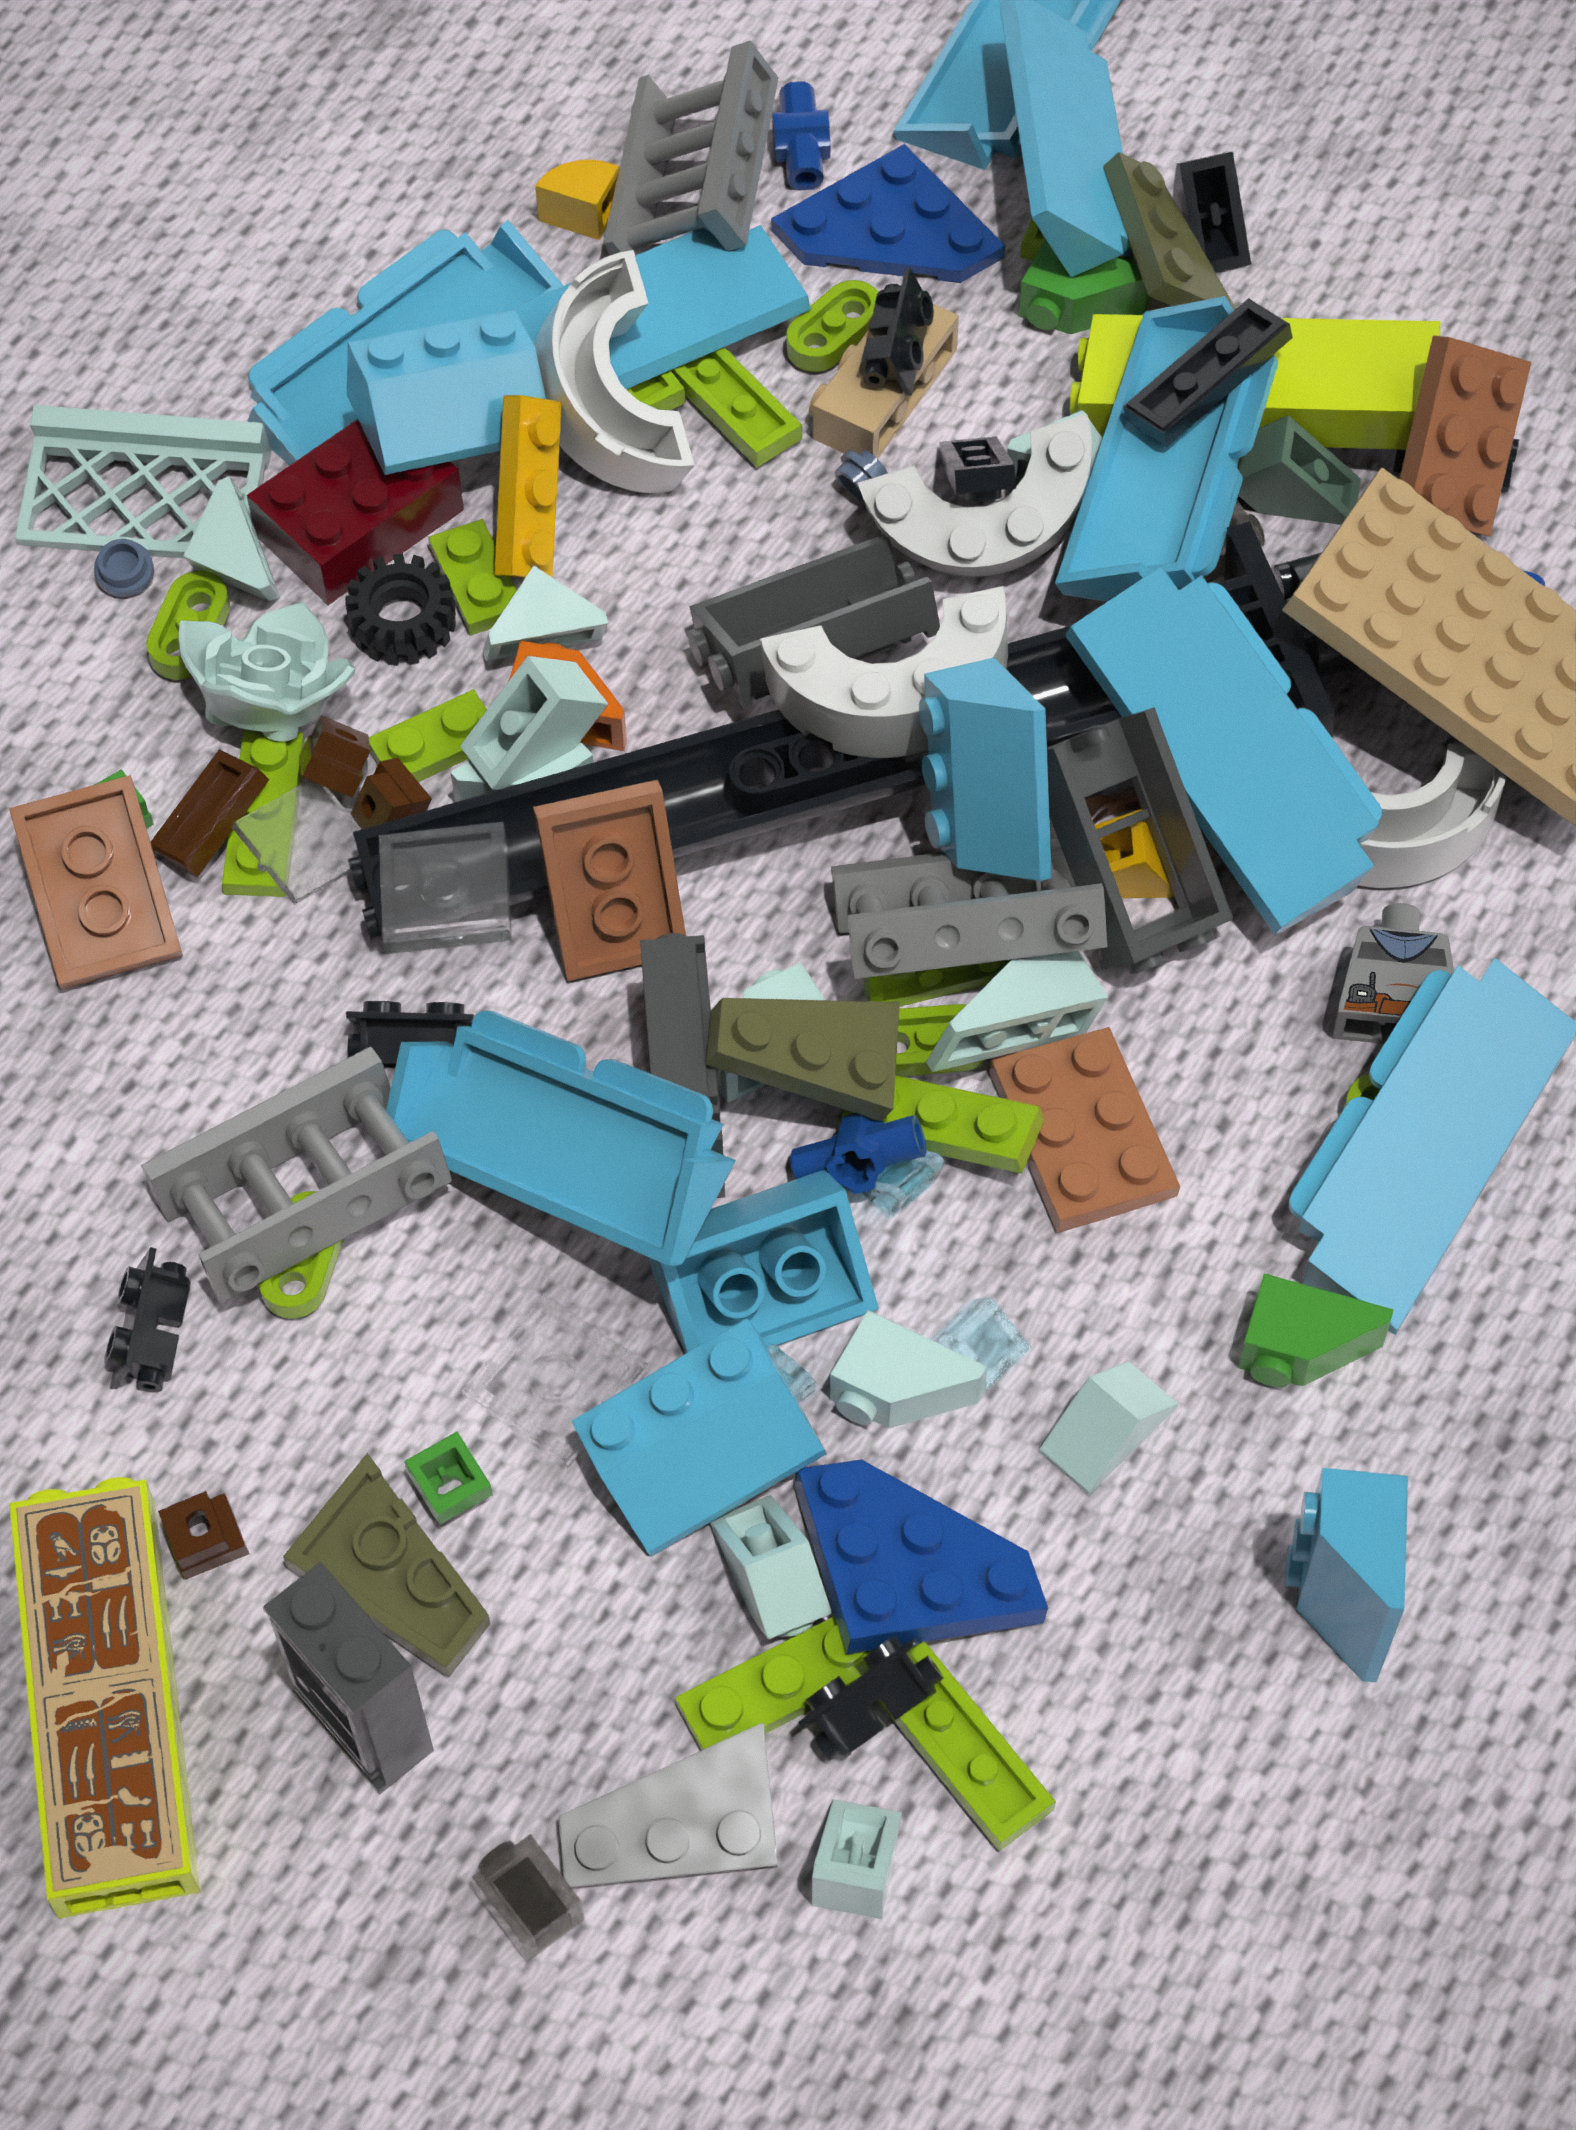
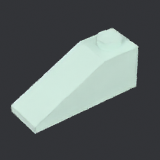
M1079 951L1012 959L952 1019L926 1063L931 1071L935 1072L1085 1034L1109 997Z

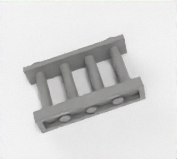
M751 41L731 47L727 71L723 80L667 98L649 75L639 77L634 103L631 108V117L621 158L620 171L616 181L607 227L604 232L603 245L606 247L609 255L631 250L634 251L635 255L647 251L649 244L701 228L712 232L726 251L747 245L779 79ZM719 105L715 121L673 134L675 119ZM711 147L707 163L664 176L667 160ZM702 189L701 199L697 206L655 219L658 202Z
M1058 838L1050 839L1052 878L1043 881L957 868L944 852L831 866L837 929L839 933L849 932L854 979L1106 948L1107 932L1104 887L1102 883L1084 886L1075 885Z
M371 1046L141 1164L154 1199L167 1222L190 1212L212 1246L199 1253L198 1256L214 1295L220 1304L244 1291L252 1289L270 1277L452 1182L443 1150L436 1134L431 1131L409 1143L386 1111L391 1087L383 1063ZM363 1122L386 1156L352 1173L329 1139ZM306 1152L328 1186L293 1203L271 1169ZM248 1182L270 1216L235 1234L213 1199Z

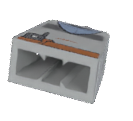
M1405 903L1390 904L1382 910L1381 927L1363 926L1358 929L1332 1030V1039L1385 1044L1427 975L1437 970L1453 974L1454 967L1449 938L1443 933L1419 931L1420 911L1415 906Z

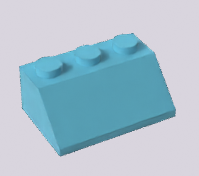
M516 310L348 342L347 397L385 475L501 451L503 395H524L546 399L536 348Z
M995 658L925 673V698L919 701L918 708L921 725L928 737L929 755L922 758V772L925 783L931 792L932 811L926 812L925 815L926 831L934 848H940L957 868L1035 881L1051 879L1045 708Z
M825 1169L712 1208L682 1265L668 1266L649 1258L657 1287L685 1354L746 1318L749 1319L769 1349L862 1316L867 1310L871 1312L879 1310L846 1190Z
M748 1318L571 1421L601 1479L651 1557L827 1454L770 1350Z
M1322 1468L1316 1491L1304 1492L1301 1518L1295 1521L1293 1545H1288L1285 1586L1297 1587L1296 1610L1362 1681L1377 1683L1404 1612L1408 1476Z

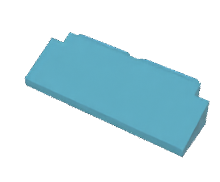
M972 0L893 130L897 140L986 170L996 152L1019 159L1022 149L999 0ZM1034 0L1084 30L1087 35L1090 51L1095 47L1121 0Z
M999 0L1032 219L1070 277L1123 254L1125 257L1134 254L1103 167L1118 152L1123 154L1107 60L1089 50L1087 35L1084 30L1036 1Z
M509 220L500 225L491 244L482 251L466 232L457 237L449 230H439L364 284L357 294V302L361 309L351 316L342 308L330 309L256 363L249 372L248 382L253 388L250 398L257 405L252 408L247 422L263 423L272 451L287 464L291 465L358 419L347 397L348 342L500 313L564 285Z
M761 225L749 230L746 246L726 251L713 233L705 228L692 231L635 255L649 304L626 334L609 340L610 363L620 384L625 389H628L811 310L808 294ZM571 283L505 310H516L533 345L544 321Z
M1225 296L1144 312L1055 585L1063 595L1108 602L1160 566L1163 567L1176 587L1183 588L1201 575L1204 577L1210 574L1217 566L1227 534V527H1229L1243 481V476L1237 469L1239 459L1246 455L1254 445L1278 367L1277 358L1275 355L1271 356L1168 447L1128 422L1123 406L1234 311Z
M1160 566L1070 626L1065 635L1122 717L1155 707L1200 829L1275 935L1354 891L1375 866L1360 844L1366 841L1380 825L1378 821L1382 816L1381 806L1317 716L1308 709H1297L1287 696L1291 688L1289 677L1223 586L1217 583H1207L1201 575L1178 590L1163 567Z
M1496 958L1493 959L1480 982L1459 965L1453 974L1441 970L1428 974L1371 1065L1369 1072L1370 1081L1375 1087L1380 1089L1375 1100L1356 1097L1347 1103L1290 1195L1289 1209L1295 1217L1301 1220L1299 1232L1319 1242L1308 1260L1303 1284L1394 1309L1388 1331L1396 1335L1576 1037V1021Z
M480 1011L475 1015L472 1026H458L454 1045L446 1041L401 1042L386 1111L409 1143L433 1131L439 1138L449 1171L668 1266L683 1264L736 1160L711 1150L724 1124L712 1119L713 1107L708 1097L615 1059L601 1060L595 1066L594 1071L586 1069V1056L584 1050L579 1045L494 1011Z

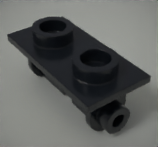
M911 268L905 269L902 285L888 284L877 293L869 327L873 337L866 340L863 357L859 366L863 381L868 386L878 388L884 386L885 382L897 380L906 396L912 395L917 370H920L923 366L925 334L927 326L932 324L934 317L931 296L927 291L922 290Z
M365 1001L363 1002V1012L346 1011V1018L353 1024H360V1034H349L348 1058L371 1046L381 1059L383 1065H396L401 1042L446 1041L454 1045L458 1026H472L475 1015L464 1014L465 1005L461 1003L430 1002L426 1004V1013L401 1012V1003Z
M153 1247L149 1248L137 1268L131 1266L126 1268L120 1284L117 1304L126 1306L127 1309L123 1327L114 1326L105 1352L104 1364L114 1366L109 1389H117L127 1376L137 1379L136 1387L143 1391L160 1392L163 1383L170 1381L172 1377L179 1335L156 1329V1324L159 1322L179 1328L182 1324L191 1281L186 1277L187 1268L182 1264L164 1262L160 1268L153 1266L157 1250Z
M894 1635L862 1658L869 1669L864 1675L848 1686L838 1676L805 1700L813 1712L798 1723L803 1728L815 1720L818 1722L823 1732L814 1737L823 1754L830 1761L839 1754L844 1758L849 1757L855 1749L885 1728L871 1708V1705L879 1699L884 1703L893 1718L897 1720L928 1696H933L937 1693L934 1685L944 1679L941 1671L928 1655L917 1662L910 1652L922 1643L919 1637L903 1645L897 1635Z

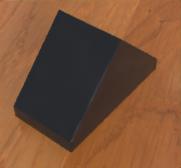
M1229 151L1176 163L1172 197L1214 271L1220 272L1250 265L1251 258L1233 152Z

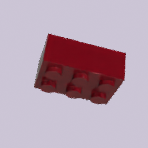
M358 419L247 494L251 519L259 540L327 605H330L348 592L347 587L351 579L359 582L357 571L364 565L373 572L375 571L373 560L382 556L387 565L394 560L393 554L404 553L464 511L459 469L449 461L385 475Z

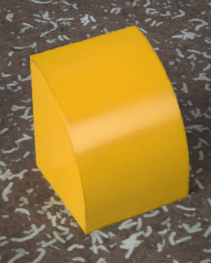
M586 159L567 162L547 172L535 185L539 221L600 240L607 227L616 181L620 171L619 165L601 160Z
M1141 809L1095 824L1094 826L1096 829L1141 811ZM1146 819L1100 838L1123 899L1174 897Z

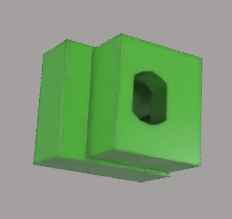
M458 1431L404 1461L411 1482L439 1525L493 1495L490 1482ZM453 1480L462 1483V1485L445 1494H438L440 1487Z

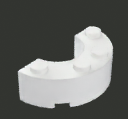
M631 250L607 256L582 271L574 279L544 321L534 346L536 348L545 397L547 400L561 402L559 445L576 463L601 480L631 491L659 494L674 491L695 464L680 412L658 410L638 401L620 384L610 363L609 340L626 334L649 304L635 254Z
M1088 414L1031 430L1032 454L1024 478L1009 495L990 505L965 508L943 501L925 486L915 466L858 482V486L874 523L881 533L889 538L890 543L902 554L931 568V570L945 574L981 577L1007 573L1031 563L1049 551L1069 530V526L1078 514L1092 469V438Z
M1001 586L943 599V621L935 639L918 654L895 663L870 664L846 656L830 643L822 626L760 638L765 679L769 692L781 713L795 728L805 736L811 732L833 743V750L849 755L871 758L902 757L928 751V737L921 725L918 708L919 701L925 698L924 674L989 658H995L1007 669V609L1004 587Z
M1448 744L1442 769L1433 781L1414 792L1395 795L1371 792L1381 806L1382 816L1378 821L1380 825L1366 841L1360 844L1375 866L1359 883V886L1396 888L1417 885L1443 876L1460 866L1471 857L1487 837L1496 816L1507 776L1464 744Z

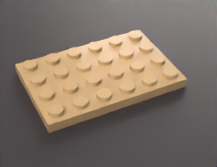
M1381 468L1366 487L1282 611L1576 826V610L1563 601L1554 590L1541 585L1514 565L1505 554L1495 551L1465 529L1456 518L1446 515L1416 493L1407 482L1397 479L1384 468Z

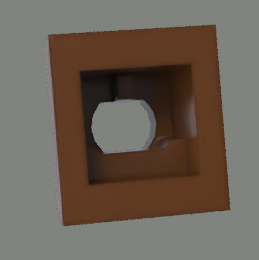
M320 715L312 734L308 736L299 755L302 777L353 798L363 777L362 767L371 751L368 734Z
M399 758L379 761L374 774L366 777L351 815L364 829L427 811L432 798Z
M204 1491L158 1511L185 1580L250 1554L225 1493L210 1499L207 1492ZM209 1521L210 1529L208 1532L200 1536H193L190 1527Z

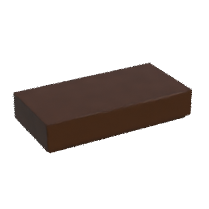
M219 749L151 840L153 852L168 863L198 878L268 783L269 779L258 768Z

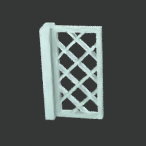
M34 405L30 422L34 439L15 541L17 545L100 552L102 547L112 540L129 539L144 546L151 556L184 558V553L201 518L193 523L178 505L203 487L212 495L215 485L211 481L228 469L248 471L247 483L240 491L250 514L247 494L262 485L264 469L269 468L272 454L264 424ZM47 455L72 457L80 466L55 485L44 474ZM114 460L129 461L137 472L112 490L97 474L98 471ZM170 465L186 466L194 477L170 494L154 478ZM90 478L104 495L77 513L63 496ZM147 483L161 500L135 518L121 500ZM43 485L46 491L40 495L41 486ZM54 502H57L71 518L54 531L33 530L36 515ZM112 506L128 523L111 536L96 535L87 525ZM171 511L185 529L168 541L154 540L145 528ZM78 530H81V531L83 532V534H79V533H75V532L78 531ZM136 534H138V536H139L140 538H132V537L135 536Z

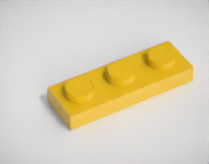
M503 395L494 575L525 579L532 567L535 566L553 578L561 431V402L524 395Z

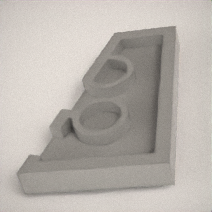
M764 1722L559 1815L565 1889L778 1867Z

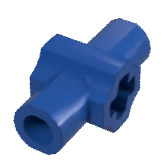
M805 81L789 82L779 92L781 112L772 113L776 162L786 161L787 179L792 188L796 190H813L819 187L824 179L822 159L831 158L829 115L827 109L817 110L815 91L810 83Z
M853 1113L842 1117L839 1131L832 1138L794 1148L790 1158L795 1179L825 1169L840 1185L848 1188L853 1194H858L875 1189L877 1177L885 1171V1167L925 1157L927 1146L922 1126L914 1115L884 1123V1121H877L867 1116Z

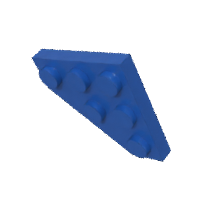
M905 144L771 218V231L803 265L827 267V263L860 267V272L903 277L905 269L911 268L912 272L916 274L938 276V281L962 283L1005 258L1006 246Z
M862 1459L805 1467L796 1472L795 1490L846 1654L874 1650L894 1635H897L902 1644L905 1645L916 1637H919L922 1642L1044 1623L1048 1605L1029 1551Z

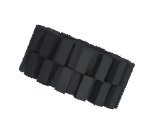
M403 553L393 554L394 564L386 565L383 556L373 560L375 571L371 572L364 565L357 571L359 582L351 579L347 587L349 596L345 595V605L352 638L355 637L356 646L361 652L368 648L369 657L377 662L385 653L388 665L399 666V656H408L409 665L419 663L418 653L422 651L428 659L437 655L436 643L446 647L450 641L449 631H455L456 613L450 580L446 574L441 576L440 567L434 562H431L425 569L424 558L421 556L413 555L411 564H407L404 561ZM395 599H414L424 607L423 611L417 616L404 621H390L379 616L381 607Z

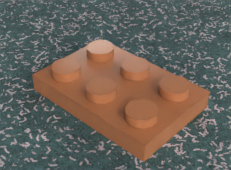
M1433 335L1400 480L1411 485L1416 493L1443 513L1456 518L1469 532L1491 537L1532 362L1455 338Z
M131 775L9 808L58 985L61 990L183 956Z
M658 780L533 807L562 965L567 981L642 965L640 940L656 939L669 933L686 935L663 791Z
M1110 1027L991 1059L989 1074L999 1098L1036 1105L1041 1108L1044 1123L1027 1164L1057 1233L1178 1196L1181 1186Z

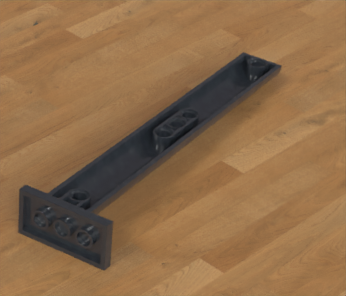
M1248 521L1227 527L1224 581L1217 584H1220L1227 590L1289 677L1291 688L1287 696L1295 707L1312 711L1333 738L1335 711L1294 619L1282 611L1286 601L1251 522ZM1070 626L1008 643L1006 670L1045 708L1047 748L1122 717L1065 635ZM778 709L354 831L353 836L359 856L349 858L348 863L357 893L370 892L373 906L362 909L372 945L549 895L533 809L535 806L658 780L663 791L673 858H678L926 786L922 772V758L929 754L928 751L902 757L871 758L842 753L833 750V743L811 732L805 736ZM813 768H827L823 771L818 772L809 771ZM760 784L768 785V786H766V787H764V788H760V789L750 788V787H753V786H755V785H760ZM401 887H411L404 892L393 893Z

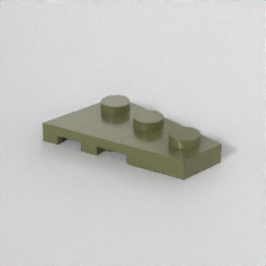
M1118 152L1103 167L1148 296L1171 306L1225 296L1235 310L1236 307L1167 189L1162 174L1151 163L1147 161L1141 163Z
M721 998L711 1010L706 1065L882 1121L893 1110L900 1002Z
M366 1453L283 1556L286 1567L300 1577L321 1561L385 1635L448 1678L490 1625L487 1611L442 1551L439 1552L417 1523L415 1515L403 1499L398 1498L368 1453Z

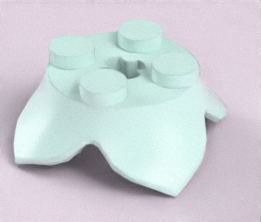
M303 601L267 612L254 622L245 637L240 640L232 635L231 630L228 631L222 625L209 621L180 620L178 633L180 655L186 668L203 693L206 703V719L216 725H233L241 729L260 731L266 738L273 741H290L297 737L299 727L309 724L321 714L324 703L329 696L345 685L355 673V667L347 659L338 658L328 663L329 640L324 626Z

